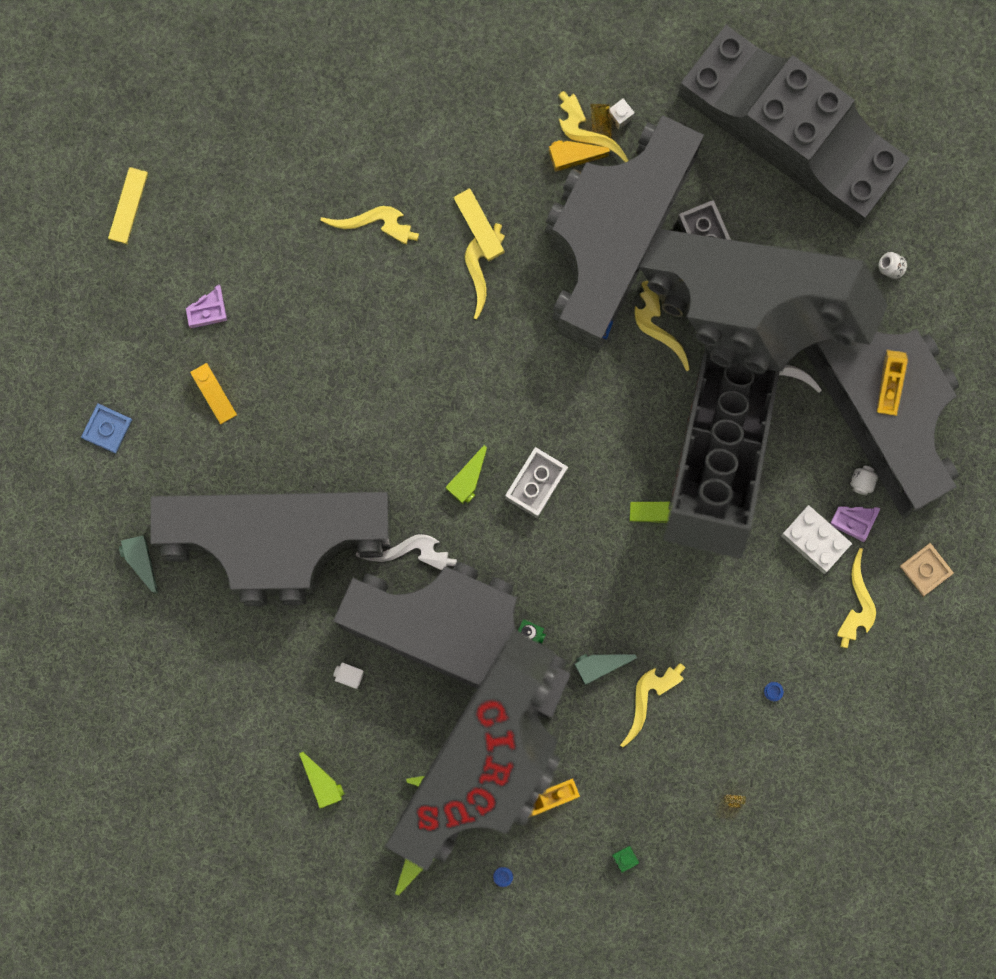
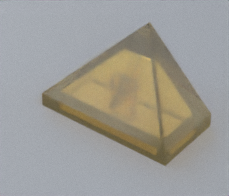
M591 104L592 131L612 139L610 104Z

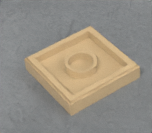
M931 543L900 565V568L923 597L954 574Z

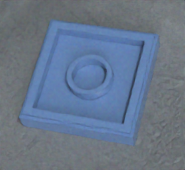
M97 403L81 438L116 454L132 419Z

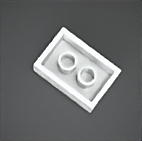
M535 447L506 493L505 499L538 519L567 472L568 467Z
M809 505L781 535L782 538L823 574L834 565L852 544Z

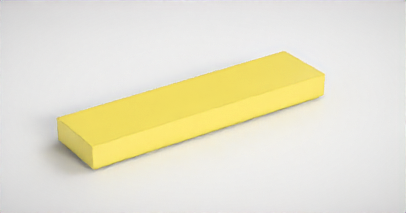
M129 167L109 233V240L124 244L128 243L148 172Z
M469 188L455 196L454 199L487 260L491 261L505 253L471 189Z

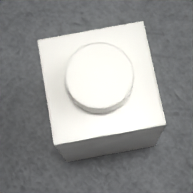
M622 99L608 109L607 116L618 129H621L634 119L635 112Z
M341 663V666L337 665L333 676L336 677V682L358 690L364 671Z

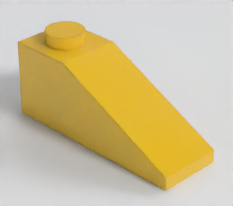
M559 140L549 146V153L555 172L604 158L610 154L608 147L571 141L562 142V140Z
M886 350L877 413L897 415L908 362L907 355L904 352Z
M207 363L190 372L220 424L237 416Z
M570 779L548 788L543 796L539 794L530 817L580 797L574 780Z

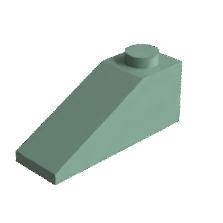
M142 535L122 540V546H119L121 557H125V560L154 594H157L158 589L146 537Z
M585 654L576 659L577 663L574 666L584 685H587L637 659L635 654L591 655L589 657Z

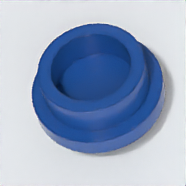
M777 682L767 684L764 689V695L770 701H778L784 694L783 687Z
M501 867L494 872L493 879L498 886L506 887L511 884L513 874L508 868Z

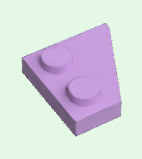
M220 285L214 287L215 290L207 296L203 295L196 303H192L186 308L190 328L227 321Z
M838 507L830 524L834 528L865 542L880 508Z

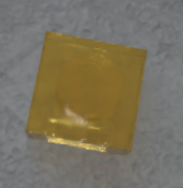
M724 795V803H728V807L740 808V804H745L746 796Z

